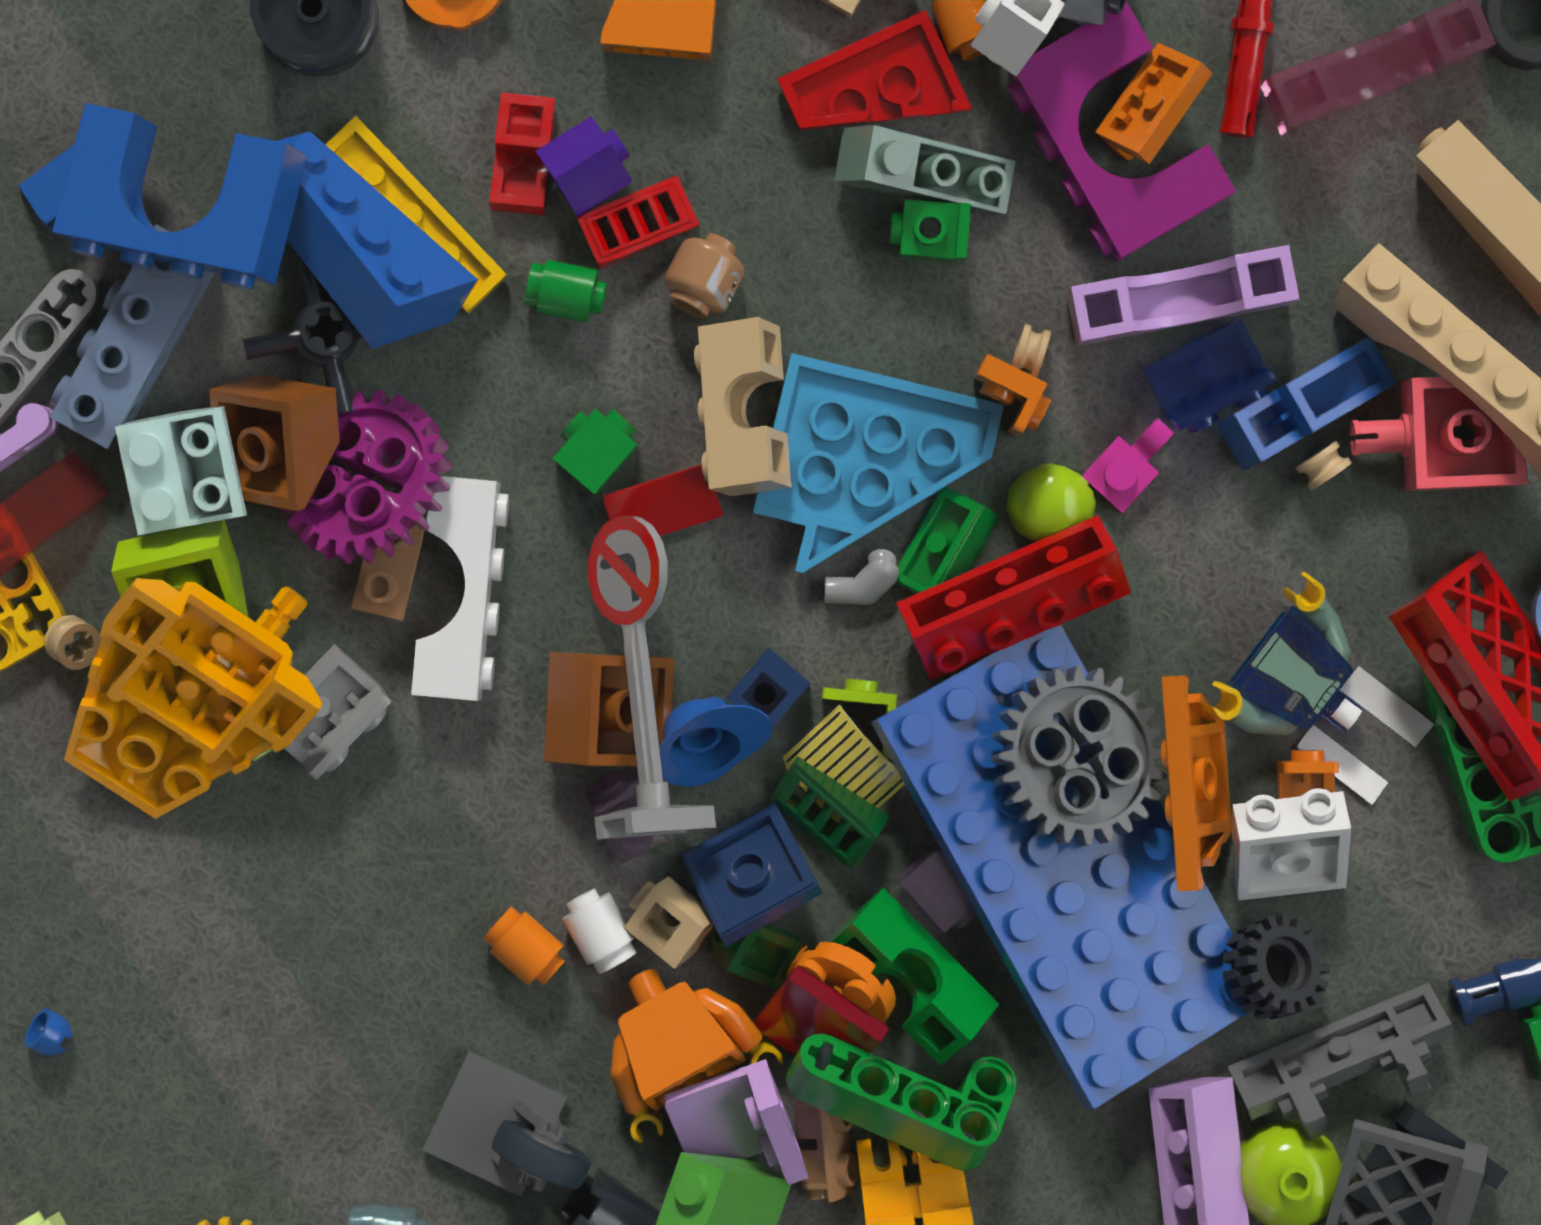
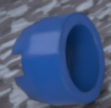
M44 1008L31 1021L25 1035L24 1044L27 1048L41 1055L55 1056L66 1050L60 1044L64 1037L72 1039V1028L68 1020L62 1015Z

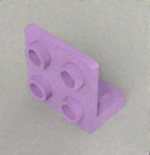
M766 1059L664 1095L663 1102L685 1153L745 1159L764 1152L769 1167L780 1164L788 1185L809 1178L794 1129Z

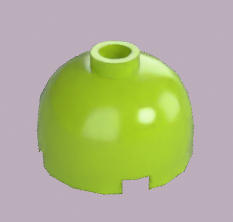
M1295 1119L1273 1121L1253 1129L1240 1144L1242 1191L1247 1203L1248 1212L1260 1223L1266 1225H1313L1322 1221L1328 1215L1342 1166L1333 1143L1324 1135L1309 1141L1300 1122Z

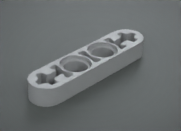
M75 269L59 272L0 341V365L4 363L14 365L20 376L19 384L13 392L0 394V403L2 405L0 407V426L96 311L100 304L101 292L98 283L92 276ZM83 281L86 286L83 288L82 294L87 300L83 306L72 303L63 312L62 316L71 319V323L65 329L57 318L43 312V309L49 303L52 308L58 310L67 298L66 294L62 291L63 286L67 282L77 286ZM39 321L47 322L53 328L55 334L54 342L46 351L34 352L26 343V332L33 323Z

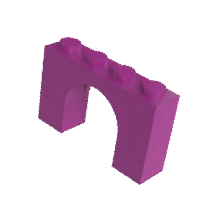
M1127 2L1122 14H1109L1104 25L1085 24L1034 53L1017 77L1009 72L1008 75L1012 82L1006 85L1008 95L1019 113L1024 114L1029 111L1039 127V130L1034 132L1033 136L1046 160L1050 162L1057 158L1067 177L1062 179L1060 183L1069 201L1075 209L1084 205L1094 222V225L1088 228V232L1095 246L1103 256L1112 253L1116 262L1123 260L1220 204L1236 192L1209 144L1161 172L1149 177L1136 179L1118 177L1106 172L1094 163L1085 151L1078 127L1079 112L1085 97L1101 83L1148 57L1153 50L1150 41Z

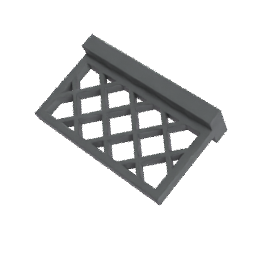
M1355 1119L1325 1225H1337L1340 1213L1346 1221L1338 1225H1368L1386 1216L1392 1225H1406L1397 1211L1420 1201L1432 1217L1431 1223L1427 1225H1469L1485 1173L1488 1147L1466 1141L1464 1149H1459ZM1361 1140L1385 1146L1393 1160L1370 1170L1358 1153ZM1425 1158L1448 1164L1445 1176L1427 1185L1422 1183L1411 1166ZM1355 1167L1359 1175L1351 1178L1353 1168ZM1401 1170L1413 1191L1390 1201L1377 1180ZM1366 1185L1380 1206L1356 1216L1346 1201L1345 1196ZM1440 1193L1436 1204L1432 1196Z

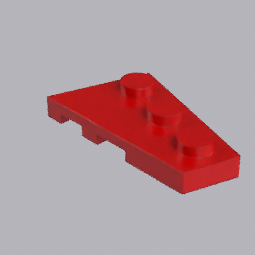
M927 10L777 78L779 88L799 131L972 111V107Z

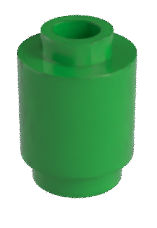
M548 259L546 264L533 262L527 281L524 305L536 307L538 314L589 323L592 313L602 314L607 282L598 281V269Z

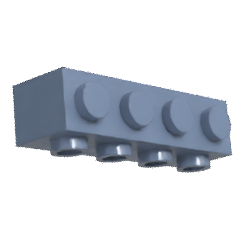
M158 225L154 227L157 231L169 232ZM154 260L152 269L133 266L124 282L117 280L105 298L103 308L108 310L100 327L98 330L92 327L79 345L77 356L81 358V361L72 378L67 375L64 376L53 392L50 404L55 406L50 418L104 448L117 452L119 444L115 427L135 420L215 273L204 271L202 280L189 278L170 272L171 264Z

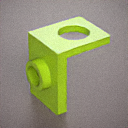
M845 678V689L822 687V699L886 705L885 714L895 709L897 694L877 692L878 681ZM882 744V754L888 760L891 761V758L889 757L886 749Z

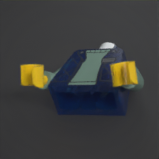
M1302 572L1300 575L1306 580V586L1302 593L1296 595L1287 587L1283 590L1284 597L1297 606L1300 611L1294 606H1285L1225 685L1218 681L1212 683V686L1220 690L1221 697L1219 702L1213 707L1202 702L1201 709L1220 719L1227 720L1252 734L1287 736L1297 728L1308 731L1320 716L1343 733L1349 730L1362 713L1364 707L1340 690L1354 671L1347 662L1351 649L1339 616L1326 600L1325 589L1321 583L1308 573Z

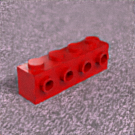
M1097 515L899 601L897 606L917 655L929 680L932 681L987 657L998 650L1006 649L1131 594V590L1118 550L1100 517Z

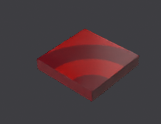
M798 965L762 1008L753 1022L763 1035L794 1056L797 1055L804 1041L816 1034L833 1036L872 1053L882 1042L889 1030L884 1023Z

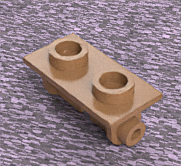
M380 503L376 504L374 512L377 510ZM424 513L423 517L427 521V514ZM416 526L409 530L413 539L411 546L405 544L400 538L393 541L394 556L388 557L380 548H376L372 563L368 564L365 560L362 561L351 609L400 621L404 620L425 530Z
M799 1099L795 1100L794 1107L798 1139L817 1140V1148L800 1149L809 1177L802 1180L801 1184L802 1189L808 1190V1199L820 1200L828 1198V1202H835L854 1193V1185L858 1178V1163L855 1155L850 1153L848 1131L851 1129L852 1123L806 1104Z

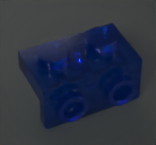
M1239 317L1141 368L1169 425L1179 431L1187 428L1189 433L1200 431L1215 423L1219 419L1216 412L1233 403H1236L1237 407L1240 408L1263 398L1267 394L1265 386L1277 380L1273 371L1265 366L1243 319Z

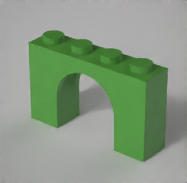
M681 1152L656 1225H777L792 1184H787L783 1174L749 1159Z

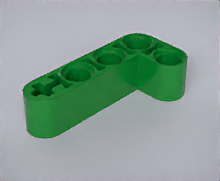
M1423 671L1421 676L1423 692L1470 840L1475 850L1483 857L1502 863L1517 861L1541 853V795L1519 801V798L1509 802L1494 779V790L1488 797L1478 799L1474 796L1471 790L1472 778L1480 770H1488L1473 745L1462 747L1457 743L1454 730L1458 722L1450 711L1446 712V704ZM1504 821L1511 830V840L1506 848L1501 851H1494L1488 843L1487 836L1494 824Z
M826 1034L812 1035L804 1041L786 1076L788 1089L800 1101L962 1171L972 1170L979 1166L997 1140L1009 1110L1017 1081L1014 1071L1006 1062L991 1056L982 1057L973 1063L958 1089L953 1090ZM861 1087L868 1088L875 1096L867 1094ZM979 1087L984 1088L991 1095L985 1094L979 1089ZM911 1109L918 1110L925 1118L919 1117ZM962 1131L971 1134L976 1141L965 1136Z

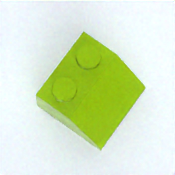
M224 520L165 530L117 543L111 573L120 598L136 578L163 580L176 590L185 582H196L248 617L240 564Z

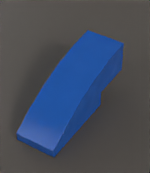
M1367 337L1218 422L1216 425L1240 467L1245 471L1397 384L1373 340Z

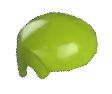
M1049 463L1037 465L1019 474L1009 487L1006 511L1016 532L1035 543L1092 518L1096 501L1093 490L1088 486V481L1079 473L1065 466Z

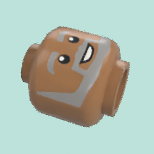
M709 233L706 239H685L664 278L665 286L671 292L668 298L670 302L684 312L702 319H707L709 313L720 314L725 312L745 273L744 266L734 256L737 247L727 239L713 233Z

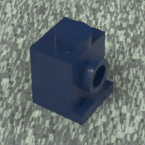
M768 648L726 698L734 705H747L760 709L770 718L772 727H774L811 683L773 650ZM763 683L773 686L776 692L773 702L767 705L758 703L754 697L755 688Z

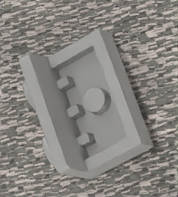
M335 644L305 674L322 700V706L295 740L284 748L302 763L306 772L315 780L325 771H333L344 761L348 754L349 746L363 732H369L380 724L385 717L388 705L391 703L382 686Z

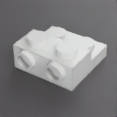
M1315 788L1299 797L1275 799L1268 795H1258L1246 803L1233 804L1234 883L1238 901L1346 888L1351 825L1343 791L1331 793L1325 789Z

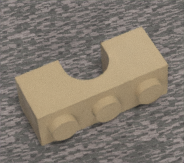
M760 317L698 327L699 344L695 346L694 360L697 371L701 375L703 397L698 402V416L702 427L705 429L706 451L702 455L701 464L704 478L709 484V489L729 496H738L792 488L788 434L768 426L751 428L746 418V404L751 393L764 383L784 380L780 326Z

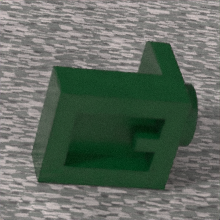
M771 924L761 927L727 947L714 926L708 943V949L727 971L778 990L783 984L790 965L799 951L805 946L797 935Z

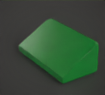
M947 486L939 490L897 566L899 574L896 583L914 594H918L970 571L996 525L999 516L984 505Z

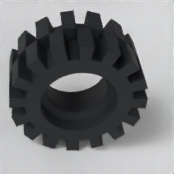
M1290 915L1272 916L1242 926L1236 931L1238 935L1230 937L1226 945L1233 950L1223 953L1222 963L1231 964L1232 969L1224 971L1223 976L1224 981L1234 980L1236 987L1229 990L1233 999L1244 997L1243 1002L1239 1006L1245 1012L1255 1010V1018L1275 1020L1309 1010V1006L1315 1005L1321 1000L1322 997L1318 992L1327 989L1328 981L1320 978V975L1330 973L1329 963H1320L1319 956L1327 954L1324 944L1315 947L1312 943L1318 937L1314 929L1303 931L1306 922L1299 918L1290 921ZM1269 947L1273 948L1283 960L1286 970V980L1283 988L1279 987L1268 973L1266 954Z

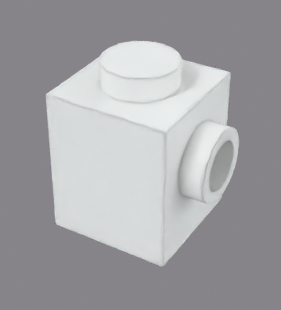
M986 0L974 19L982 27L970 46L1017 77L1048 34L1065 3L1061 0Z

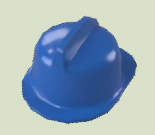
M717 697L694 699L682 703L672 710L664 723L663 742L659 746L663 779L670 784L682 787L700 786L717 780L737 763L760 749L770 739L773 730L770 718L760 709L747 705H729L727 701Z

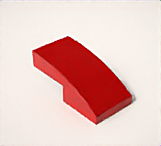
M501 92L495 135L496 152L489 200L490 210L545 215L549 172L536 151L552 141L555 98Z

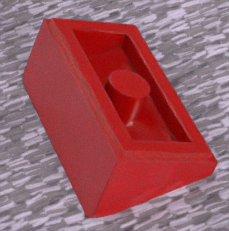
M702 464L602 496L609 520L617 516L641 517L653 525L659 536L723 516L716 491L709 489V484L704 478Z

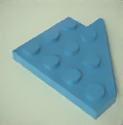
M791 353L773 428L788 434L792 488L758 492L753 514L806 526L795 569L796 572L804 573L991 459L1004 404Z

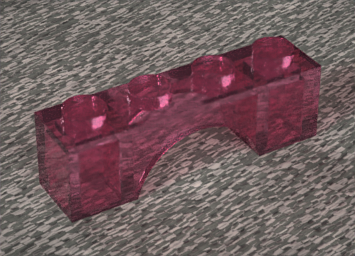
M1456 0L1426 12L1408 23L1373 39L1332 54L1320 55L1273 74L1265 80L1261 88L1279 133L1283 136L1479 57L1496 45L1479 1Z

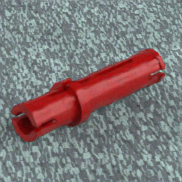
M1240 0L1237 16L1231 19L1230 30L1234 32L1225 91L1224 110L1219 128V134L1221 135L1229 134V136L1254 138L1265 49L1268 36L1273 35L1275 26L1273 22H1270L1273 0Z

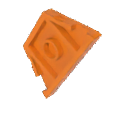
M1186 675L1162 677L1166 738L1161 745V761L1165 771L1169 772L1170 794H1168L1165 801V815L1169 826L1173 827L1177 891H1199L1204 886L1201 867L1215 865L1220 855L1221 846L1223 843H1226L1232 831L1225 723L1223 719L1201 709L1202 702L1209 705L1201 693L1188 694L1189 679Z

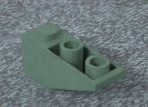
M876 125L843 128L834 182L873 192L923 201L956 204L971 203V209L1006 215L1016 161Z

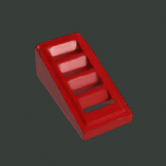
M678 175L577 217L600 270L700 226ZM666 193L669 194L680 221L671 225L658 199L659 196ZM646 202L649 203L660 228L652 233L649 232L638 207ZM626 211L629 212L640 236L632 241L629 240L618 216ZM606 220H609L620 245L613 249H609L598 225Z

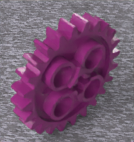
M382 390L375 392L371 402L361 391H356L353 398L354 412L338 416L340 442L330 460L344 464L348 469L359 475H355L352 478L343 468L328 464L305 509L294 511L280 508L290 518L287 525L300 536L299 539L312 551L316 549L328 560L337 555L346 564H351L357 553L369 564L373 562L376 548H380L388 557L394 556L393 541L400 538L405 544L411 546L413 539L409 530L414 526L428 530L430 526L423 517L426 510L438 512L443 508L433 498L434 493L445 492L450 489L446 481L439 476V474L452 469V464L442 455L449 449V446L438 434L441 430L430 417H427L428 415L418 404L413 403L410 405L398 393L390 400ZM360 439L356 446L349 450L352 443ZM405 455L401 463L393 467L396 460ZM376 476L386 486L403 490L396 494L385 490L381 485L370 479ZM335 486L331 494L324 498L326 492ZM380 503L377 510L368 516L371 508Z

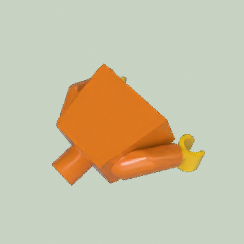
M656 969L645 970L631 978L627 983L638 1006L621 1015L618 1019L621 1033L613 1041L610 1077L626 1113L633 1114L630 1131L632 1138L636 1142L643 1143V1135L638 1124L644 1120L655 1123L659 1135L662 1136L664 1118L659 1109L665 1107L663 1102L664 1095L724 1074L746 1061L742 1052L748 1051L749 1065L756 1063L758 1057L765 1052L773 1053L782 1065L783 1057L780 1051L772 1043L761 1041L762 1033L741 1006L709 988L693 991L686 982H681L666 989Z

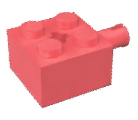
M1443 377L1410 378L1400 382L1402 414L1399 419L1352 420L1350 423V436H1373V439L1350 441L1353 456L1400 452L1404 458L1405 491L1515 487L1528 484L1527 460L1515 444L1483 410ZM1461 421L1464 428L1473 430V438L1464 441V444L1460 438H1454L1453 427L1461 425Z

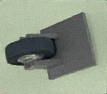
M470 1050L422 1150L518 1196H522L526 1185L532 1187L535 1191L542 1192L547 1181L559 1186L577 1189L584 1182L591 1164V1160L583 1152L566 1142L570 1129L562 1125L558 1117L568 1098L567 1095Z

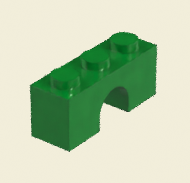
M884 888L861 906L829 941L849 947L867 957L876 965L871 973L873 976L885 973L894 976L903 983L911 996L912 1012L901 1027L939 1065L943 1064L967 1045L999 1006V1003Z

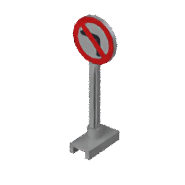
M617 516L605 523L593 540L588 558V582L593 601L604 617L614 624H620L623 629L639 785H635L637 807L594 817L597 840L687 833V830L716 828L714 806L670 805L668 782H663L645 622L652 617L662 603L668 579V560L663 541L653 525L641 517Z

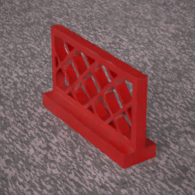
M1481 549L1467 557L1413 601L1401 606L1388 617L1503 793L1511 802L1541 788V745L1535 738V736L1541 738V723L1532 720L1531 700L1541 704V689L1531 685L1530 666H1533L1541 674V643L1535 634L1533 626ZM1471 571H1473L1484 588V598L1470 593ZM1445 599L1455 602V614ZM1471 609L1484 613L1485 633L1471 628ZM1500 620L1505 621L1514 633V644L1501 639ZM1474 644L1485 648V660ZM1501 654L1514 659L1515 679L1501 673ZM1505 690L1515 694V706Z

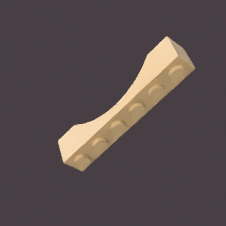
M1378 243L1342 280L1333 307L1372 340L1414 358L1464 393L1511 439L1541 481V378Z

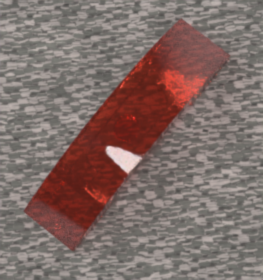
M73 452L0 504V578L61 529L69 528L110 495L77 452Z

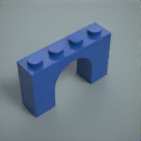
M85 103L52 230L53 233L71 241V251L101 259L103 258L104 250L121 253L120 261L146 269H152L154 260L171 264L170 272L200 280L203 278L204 271L222 274L220 282L246 290H253L255 282L275 286L308 156L284 142L236 133L223 186L214 207L202 220L189 228L175 232H160L150 223L144 210L142 198L144 178L157 126L136 113Z

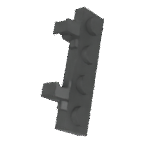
M1428 982L1228 1066L1230 1076L1233 1077V1083L1251 1120L1280 1109L1284 1119L1297 1114L1309 1141L1330 1133L1326 1117L1318 1101L1328 1097L1326 1089L1381 1066L1384 1073L1397 1069L1400 1079L1411 1099L1431 1091L1432 1089L1427 1079L1428 1072L1422 1061L1432 1057L1428 1046L1454 1036L1448 1016Z

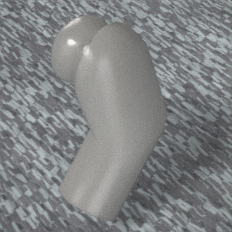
M877 549L868 555V564L855 578L825 576L824 603L871 605L875 603L896 583L899 569L896 566V556L886 549Z

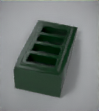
M798 756L769 798L833 857L853 871H855L869 851L890 816ZM800 781L809 788L802 799L792 794ZM817 796L825 802L820 811L811 806ZM834 811L842 817L839 823L830 818ZM852 826L859 834H854L849 831V828Z

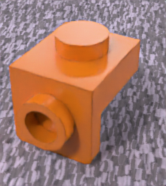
M1291 750V760H1277V799L1299 797L1315 788L1325 789L1331 793L1335 792V773H1339V762L1324 760V750Z

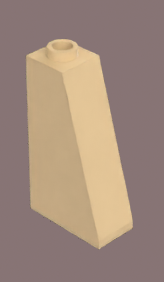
M1459 120L1446 131L1442 127L1434 130L1418 147L1419 154L1416 155L1418 175L1541 317V203Z

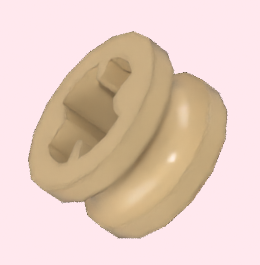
M1024 324L1011 365L1018 369L1025 368L1029 371L1030 375L1037 378L1047 350L1051 331L1044 329L1042 333L1038 334L1032 331L1031 325Z
M1336 440L1295 468L1299 474L1305 473L1308 475L1309 483L1307 486L1310 491L1322 485L1352 463L1348 457L1342 458L1339 456L1338 448L1340 445Z
M65 615L56 619L49 626L45 634L44 645L46 652L52 659L71 670H80L92 663L101 637H99L100 634L97 629L91 624L86 623L83 619L74 615ZM75 633L81 636L80 640L73 642ZM73 642L72 651H67L65 649V645H69Z

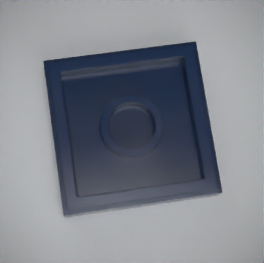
M775 803L679 855L726 947L823 894Z

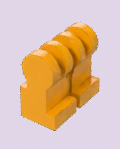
M870 1138L856 1140L866 1225H915L916 1218H922L923 1225H974L964 1171L954 1169L912 1150L913 1165L918 1164L921 1181L911 1184L905 1183L902 1166H907V1158L903 1150H900L899 1144L887 1139L890 1160L885 1167H878L874 1163Z

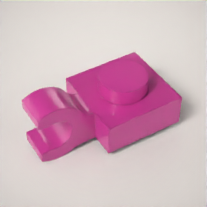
M1157 418L1131 446L1120 436H1117L1086 470L1082 477L1116 509L1123 513L1159 474L1147 461L1168 441L1174 432Z

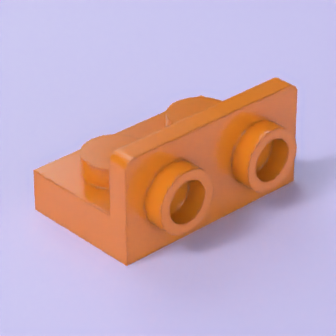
M1157 43L1095 133L1121 158L1130 161L1133 157H1136L1150 164L1213 73L1202 62L1161 43Z
M987 354L973 378L983 383L979 393L1007 407L1012 404L1014 399L1021 402L1008 433L1018 437L1023 434L1026 428L1034 431V429L1038 428L1051 402V399L1042 395L1048 383Z

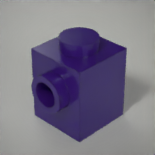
M592 116L536 151L577 217L601 201L611 198L617 191L633 182L622 163L630 157L625 146L613 129L604 134Z

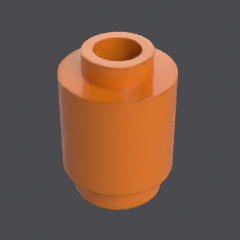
M935 0L931 3L933 13L950 55L961 54L963 61L984 55L970 45L982 27L974 19L986 0Z
M512 906L483 937V940L492 947L489 953L527 986L534 979H537L544 986L565 962L557 954L564 945L526 911L521 915Z

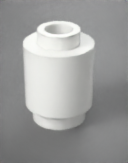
M595 888L566 904L571 913L563 917L562 921L586 964L593 963L598 974L621 964L637 953L631 943L635 937L624 928L627 923L610 892L599 896Z

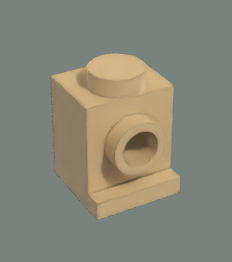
M668 876L656 885L648 881L639 890L629 905L635 910V913L624 928L675 969L693 956L713 929L714 924L704 904ZM667 912H669L680 922H675L671 920Z

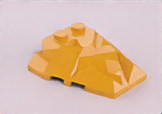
M136 578L109 611L103 622L99 635L101 637L96 656L91 663L87 677L89 681L84 698H82L77 711L64 760L151 817L157 819L209 790L212 781L225 773L232 771L236 775L249 768L252 759L272 748L276 753L289 746L319 712L323 702L308 677L292 667L293 652L286 642L196 582H185L176 590L163 580Z

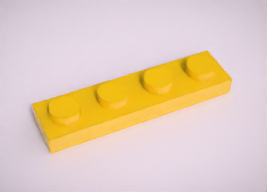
M357 116L349 121L325 144L478 279L462 305L468 314L508 277Z

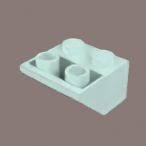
M224 406L186 410L142 418L115 427L138 535L247 515Z

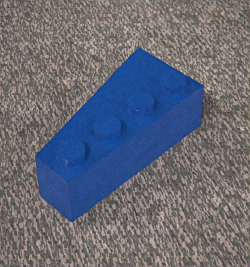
M310 131L278 140L279 142L291 145L308 156L287 241L370 347L375 349L452 322L478 279Z

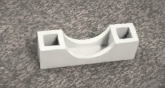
M441 476L450 486V489L445 492L434 493L433 498L443 508L438 512H427V522L430 528L426 531L445 541L458 556L463 567L465 591L462 604L451 622L440 631L416 640L411 695L479 701L482 697V690H492L495 659L485 657L487 635L496 636L498 630L499 603H491L490 596L492 581H501L503 575L504 549L495 548L497 526L506 527L509 494L500 493L501 483L497 481Z

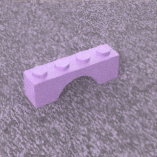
M1289 245L1238 254L1218 261L1168 272L1142 276H1124L1072 286L1066 292L1076 346L1288 306L1299 300Z

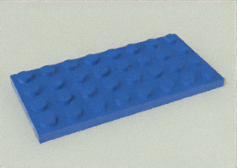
M1059 625L982 658L877 718L871 724L1086 1110H1092L1248 1012L1239 1007L1244 997L1233 999L1229 993L1230 989L1236 987L1234 980L1224 981L1223 972L1231 970L1232 966L1231 964L1222 963L1223 953L1233 950L1226 944L1230 937L1234 935L1207 886L1204 883L1202 890L1177 891L1173 827L1169 826L1165 811L1159 800L1151 803L1141 802L1149 816L1147 819L1140 821L1130 819L1132 832L1119 835L1113 830V841L1099 844L1094 837L1092 845L1078 847L1074 836L1070 843L1057 845L1055 828L1048 835L1036 836L1038 819L1034 818L1020 824L1017 820L1024 806L1020 802L1007 806L1003 803L1013 790L1010 784L995 785L994 780L1006 773L1005 765L990 761L991 756L1004 752L1005 748L1004 745L992 739V734L1009 729V726L998 717L1000 712L1007 709L1018 711L1010 697L1020 691L1030 694L1027 682L1037 677L1046 682L1047 672L1059 668L1066 677L1069 668L1081 665L1085 678L1088 675L1063 627ZM1081 706L1079 711L1080 722L1085 729L1092 732L1095 725L1094 716L1088 708ZM1054 714L1053 720L1059 724V716ZM1038 733L1035 739L1037 753L1042 758L1049 760L1051 755L1050 742L1045 736ZM1079 748V753L1074 756L1078 765H1080V760L1085 757L1081 748ZM1110 753L1108 758L1110 772L1116 778L1121 779L1123 764L1117 755ZM1067 781L1064 787L1065 798L1071 806L1077 808L1080 802L1079 790L1074 783ZM1100 788V797L1105 799L1106 793L1104 789Z

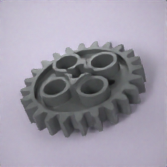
M1081 665L1069 668L1066 677L1058 668L1046 673V682L1040 677L1028 681L1027 687L1030 694L1020 691L1010 697L1018 711L1007 709L1000 712L998 717L1009 726V729L992 734V739L1004 745L1005 748L1004 752L991 756L990 761L1005 765L1006 773L998 776L994 783L995 785H1011L1013 791L1005 798L1003 803L1007 806L1020 802L1024 806L1017 820L1020 824L1034 818L1038 819L1036 836L1048 835L1055 828L1057 845L1070 843L1073 836L1078 847L1092 845L1094 837L1099 844L1113 841V830L1119 835L1133 831L1130 819L1135 821L1147 819L1149 814L1141 802L1151 803L1160 799L1161 796L1150 786V783L1167 779V774L1154 767L1155 761L1161 759V749L1154 748L1153 740L1165 732L1163 728H1148L1146 722L1155 713V709L1152 707L1139 711L1135 707L1141 695L1139 690L1126 695L1121 694L1123 677L1113 678L1104 685V672L1102 668L1090 671L1086 678ZM1081 706L1088 708L1094 716L1095 725L1092 732L1085 729L1080 722L1079 711ZM1054 714L1059 716V724L1054 722ZM1038 733L1045 736L1050 742L1051 755L1049 760L1042 758L1037 753L1035 739ZM1079 748L1085 754V757L1079 762L1080 765L1077 764L1074 758L1079 753ZM1110 753L1117 755L1123 764L1121 779L1116 778L1110 772L1108 767ZM1067 781L1074 783L1079 790L1080 802L1077 808L1071 806L1065 798L1064 787ZM1100 788L1104 789L1106 793L1105 799L1100 797Z

